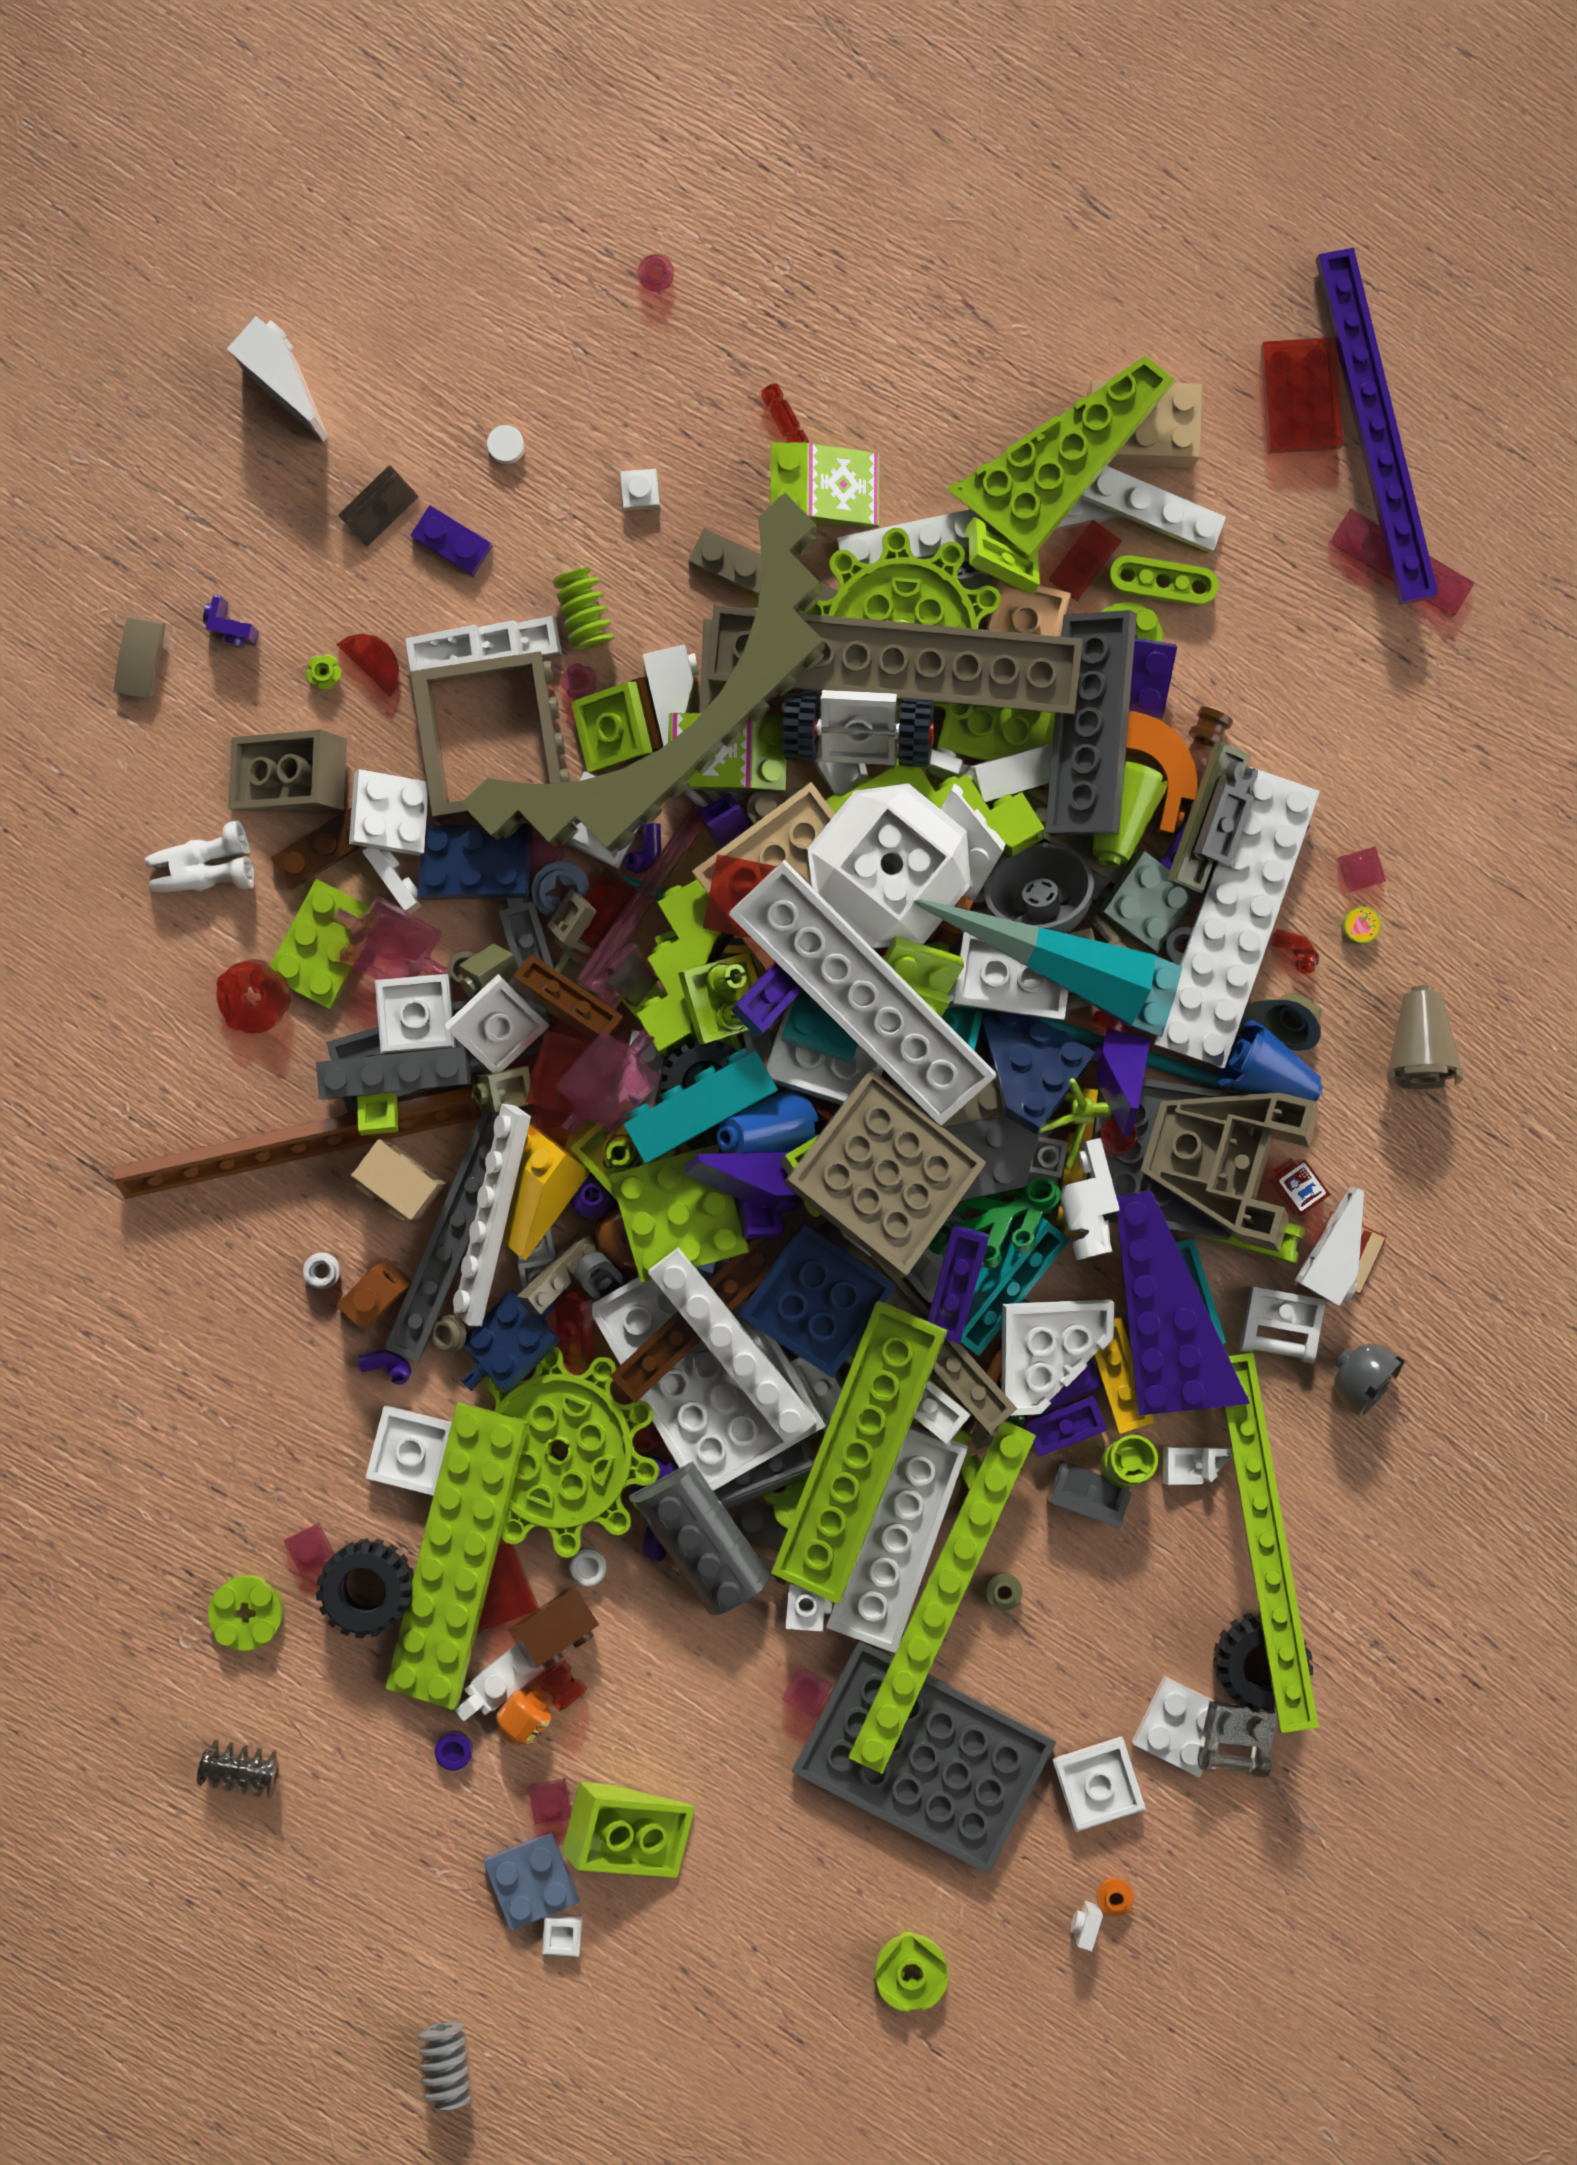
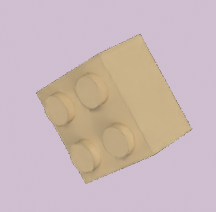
M378 1139L351 1174V1176L358 1180L355 1186L361 1192L372 1199L375 1196L382 1198L388 1203L385 1209L401 1221H404V1219L415 1220L422 1218L448 1184L394 1142L386 1139Z

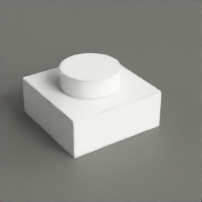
M656 468L620 472L624 511L660 508Z
M1084 1901L1081 1911L1076 1910L1071 1923V1932L1074 1933V1938L1079 1948L1092 1951L1103 1914L1099 1905Z

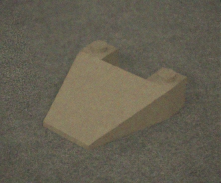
M1282 1093L1161 1101L1140 1171L1241 1242L1279 1252L1289 1215L1285 1207L1258 1201L1256 1196L1273 1139L1306 1147L1310 1146L1319 1115L1316 1102Z

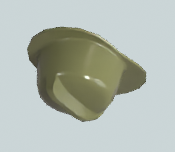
M1296 993L1285 994L1278 999L1257 1000L1246 1005L1238 1030L1242 1034L1246 1029L1241 1027V1025L1252 1019L1264 1025L1289 1049L1296 1051L1309 1050L1316 1046L1321 1038L1319 1018L1322 1010L1320 1006H1315L1310 999Z

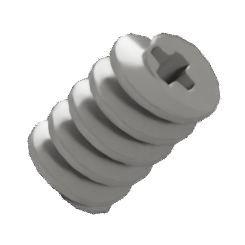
M453 2021L436 2024L418 2034L420 2041H429L428 2045L419 2049V2054L431 2057V2059L422 2062L420 2065L422 2070L432 2071V2074L422 2079L423 2085L433 2086V2089L424 2092L423 2098L427 2101H435V2109L452 2110L460 2108L471 2101V2094L467 2090L470 2085V2079L466 2076L469 2067L464 2060L467 2056V2049L463 2046L466 2035L461 2031L464 2028V2023Z

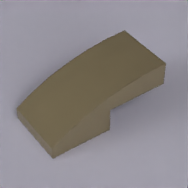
M128 616L119 652L114 692L145 699L154 697L157 661L162 659L166 623Z

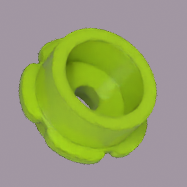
M328 654L323 655V657L319 655L312 657L307 664V681L311 685H316L320 690L331 689L340 681L342 676V669L338 667L337 659ZM321 669H326L327 673L321 675L320 671Z

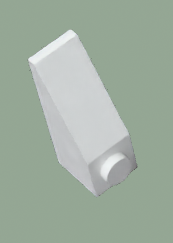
M685 644L642 654L663 746L668 744L669 713L689 712L695 687L693 676L700 675L695 653L687 655Z
M1349 1187L1294 1280L1323 1299L1340 1306L1342 1301L1347 1302L1357 1288V1283L1354 1281L1359 1272L1364 1191L1355 1187Z

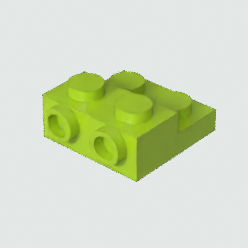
M895 936L882 959L942 1017L949 1005L948 993L964 968L963 957Z

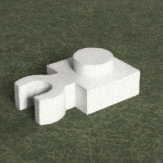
M932 749L929 767H921L924 773L943 780L952 776H957L959 779L968 774L976 787L971 765L962 764L963 760L956 758L957 755L948 749Z

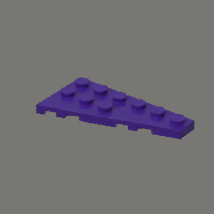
M1143 1191L1116 1194L1120 1209L1116 1212L1138 1414L1148 1415L1250 1404L1153 1192Z

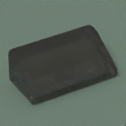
M389 465L338 516L368 547L419 496L398 472Z

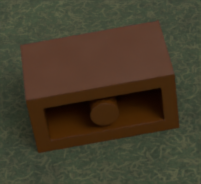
M573 1587L566 1589L513 1625L508 1631L531 1667L538 1668L542 1665L544 1669H547L563 1658L561 1651L573 1644L577 1648L589 1641L594 1636L591 1631L599 1626V1623L577 1588Z

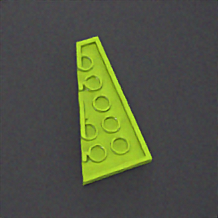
M1144 356L1108 380L1105 386L1088 397L1084 396L1075 402L1072 408L1058 417L1054 416L1009 446L1006 452L988 464L985 462L976 468L973 474L959 483L958 481L946 489L1022 552L1032 558L1175 383V380L1152 360Z

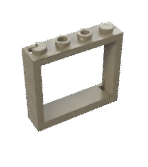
M541 651L410 671L431 812L437 821L470 816L471 814L461 804L464 800L449 802L431 687L432 682L532 667L550 783L570 781L568 769H561L559 755L565 754L562 732L556 733L554 719L560 718L557 697H550L548 683L554 682V673L551 661H545Z

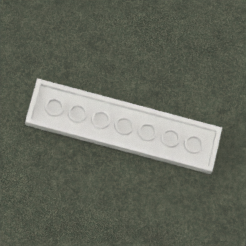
M1258 770L1257 780L1252 786L1248 787L1246 792L1254 796V800L1231 866H1222L1215 863L1180 964L1183 968L1162 1037L1156 1036L1153 1045L1221 1069L1225 1068L1311 819L1319 790Z
M785 860L730 911L729 916L940 1126L996 1077V1072Z

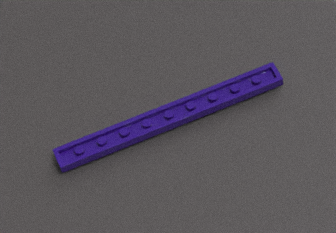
M1354 248L1322 253L1317 256L1315 261L1398 603L1403 605L1434 599L1438 595V590Z

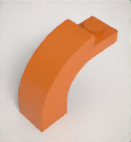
M1129 710L1126 754L1146 760L1156 771L1163 775L1162 782L1168 781L1166 792L1162 797L1154 834L1169 837L1174 833L1175 829H1180L1183 823L1185 808L1180 807V803L1191 805L1195 801L1198 790L1195 763L1188 747L1173 729L1154 717Z

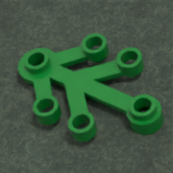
M1038 1178L1030 1182L1026 1187L987 1195L989 1198L979 1196L967 1199L964 1203H958L954 1211L960 1214L967 1213L970 1210L984 1213L958 1224V1226L979 1232L993 1227L990 1232L985 1255L988 1253H995V1255L991 1258L984 1257L982 1266L994 1268L1002 1260L1000 1248L1014 1218L1026 1212L1027 1214L1021 1228L1017 1229L1012 1235L1014 1249L1018 1253L1026 1254L1034 1250L1036 1246L1035 1231L1043 1214L1051 1212L1059 1206L1061 1191L1050 1179ZM1005 1194L1019 1198L1010 1203L994 1200L1002 1198ZM944 1222L927 1246L931 1252L937 1255H945L952 1231L950 1224ZM1023 1238H1028V1239H1030V1240H1029L1028 1242H1026V1243H1019V1242H1018L1019 1240H1021V1239H1023ZM940 1240H946L942 1243H937Z

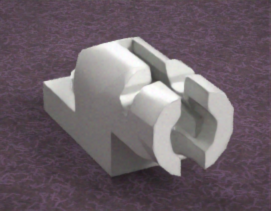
M1101 1138L1084 1142L1082 1144L1083 1151L1078 1152L1083 1173L1089 1172L1091 1179L1068 1184L1063 1187L1061 1194V1204L1068 1231L1074 1232L1078 1230L1085 1233L1081 1239L1072 1243L1076 1260L1112 1251L1108 1220L1104 1221L1103 1215L1115 1213L1120 1209Z

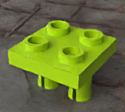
M750 952L678 973L699 1045L749 1030L730 1009L758 980Z

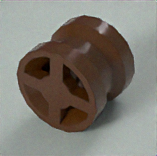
M1201 706L1197 713L1199 718L1197 724L1190 728L1188 735L1197 742L1213 748L1215 742L1224 743V732L1231 728L1233 719L1218 710Z

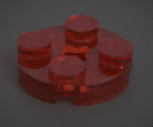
M248 959L234 964L218 977L217 1004L229 1028L256 1034L268 1031L282 1021L284 1013L289 1009L291 994L287 980L279 970L275 972L272 967L267 966L269 963L263 960ZM249 987H252V991L259 993L261 999L256 1001V1006L247 999L246 994L249 991Z

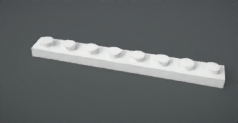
M1080 499L1054 531L1123 516ZM969 509L837 537V545L839 550L850 551L862 563H874L882 555L884 534L889 529L901 528L909 535L910 549L913 555L919 559L932 558L944 543L950 541L959 543L964 551L969 550V539L965 537L966 527L974 517L982 521L984 520ZM985 522V523H986V527H988V528H990V529H992V530L998 532V531L995 530L992 526H990L987 522Z

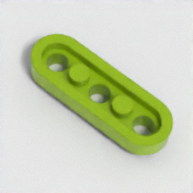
M1133 555L1119 557L1114 561L1109 570V582L1112 588L1121 594L1200 607L1207 605L1216 596L1219 588L1216 575L1207 568ZM1122 571H1129L1133 576V580L1130 582L1123 581L1120 573ZM1158 577L1166 578L1169 583L1168 587H1159L1156 579ZM1200 583L1204 587V593L1196 594L1192 590V584Z

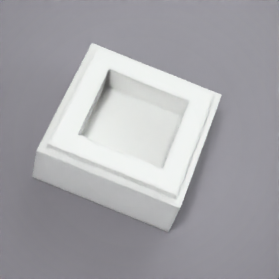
M554 1914L546 1916L544 1918L542 1955L579 1957L582 1916Z

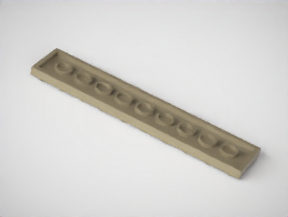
M713 606L707 680L727 682L744 652L757 609ZM798 613L823 639L826 648L822 651L824 654L823 658L816 666L810 670H807L805 667L795 677L797 682L792 687L794 689L897 694V698L928 699L933 700V702L1075 715L1083 642L1081 638Z

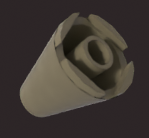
M1429 985L1414 986L1411 988V992L1404 994L1387 1071V1082L1394 1086L1395 1079L1402 1081L1403 1088L1408 1089L1445 1087V1080L1453 1078L1454 1085L1459 1084L1463 1080V1071L1442 995L1434 991V987Z

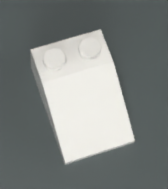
M255 316L228 346V352L242 372L324 442L328 435L299 364L291 352L294 346L286 339L287 335L273 321L270 320L265 324Z

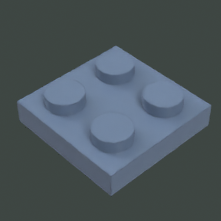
M554 1831L488 1856L483 1861L510 1931L580 1902V1897Z

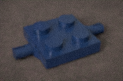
M512 1289L484 1316L482 1326H474L466 1334L464 1346L472 1354L476 1366L461 1379V1382L470 1391H473L488 1376L502 1390L509 1393L561 1342L550 1330L546 1317L561 1304L558 1298L541 1315L530 1314L517 1298L519 1294Z

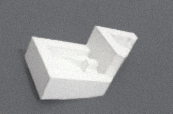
M1163 1446L1162 1483L1167 1485L1203 1484L1205 1481L1212 1482L1218 1476L1216 1473L1229 1459H1233L1231 1447Z

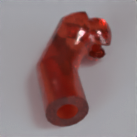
M1278 928L1275 929L1271 945L1292 951L1298 959L1296 961V969L1300 973L1310 974L1314 972L1315 966L1319 964V954L1310 940L1301 934Z

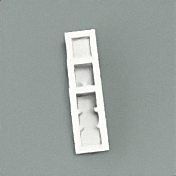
M553 616L519 623L512 620L482 627L470 625L405 638L410 671L539 651L542 652L544 657L562 654L557 620Z

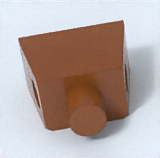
M386 1258L373 1266L336 1306L366 1334L409 1289L412 1281L394 1263ZM385 1275H387L394 1283H392L390 1280H388V1279L385 1277Z

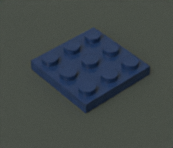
M803 1222L739 1315L833 1378L864 1334L876 1302L885 1303L897 1286L894 1282Z

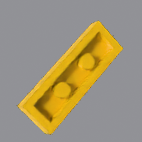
M1121 1317L1114 1318L1113 1340L1104 1349L1100 1348L1093 1356L1117 1432L1121 1434L1153 1424L1154 1420L1152 1414H1138L1131 1347Z

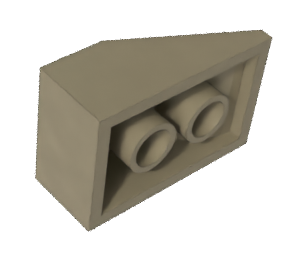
M320 729L232 737L228 809L236 811L311 813L343 811L347 738Z

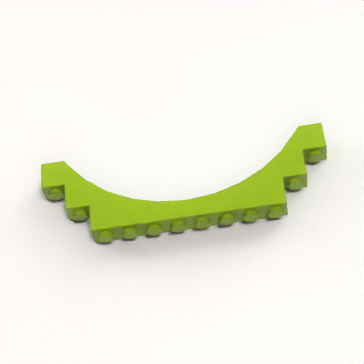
M896 759L895 765H887L884 768L885 772L874 778L867 776L853 785V790L845 795L840 796V794H836L825 800L836 814L854 791L910 784L941 809L950 790L956 784L963 790L962 797L973 811L978 809L986 819L988 827L996 831L1006 845L1002 853L1013 857L1044 839L1045 828L1022 792L1014 797L1011 794L1001 797L992 805L993 809L990 810L968 774L959 779L957 776L946 779L938 786L939 790L935 792L920 767L899 766L898 759ZM695 877V881L683 888L681 885L667 890L662 895L663 899L658 901L661 912L678 940L673 943L668 940L659 944L652 950L653 954L647 957L668 996L663 999L661 996H657L648 1000L641 1006L643 1010L636 1013L662 1058L675 1052L683 1044L694 1041L695 1037L694 1026L678 973L713 963L718 950L733 928Z

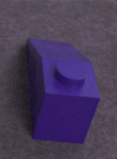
M1107 1029L1104 1042H1096L1094 1049L1096 1053L1091 1063L1098 1065L1095 1080L1122 1134L1130 1137L1139 1107L1150 1039Z
M789 1152L698 1154L684 1167L687 1176L759 1208H775L776 1212H788L796 1209L797 1205L803 1200L783 1184L789 1175L779 1160Z

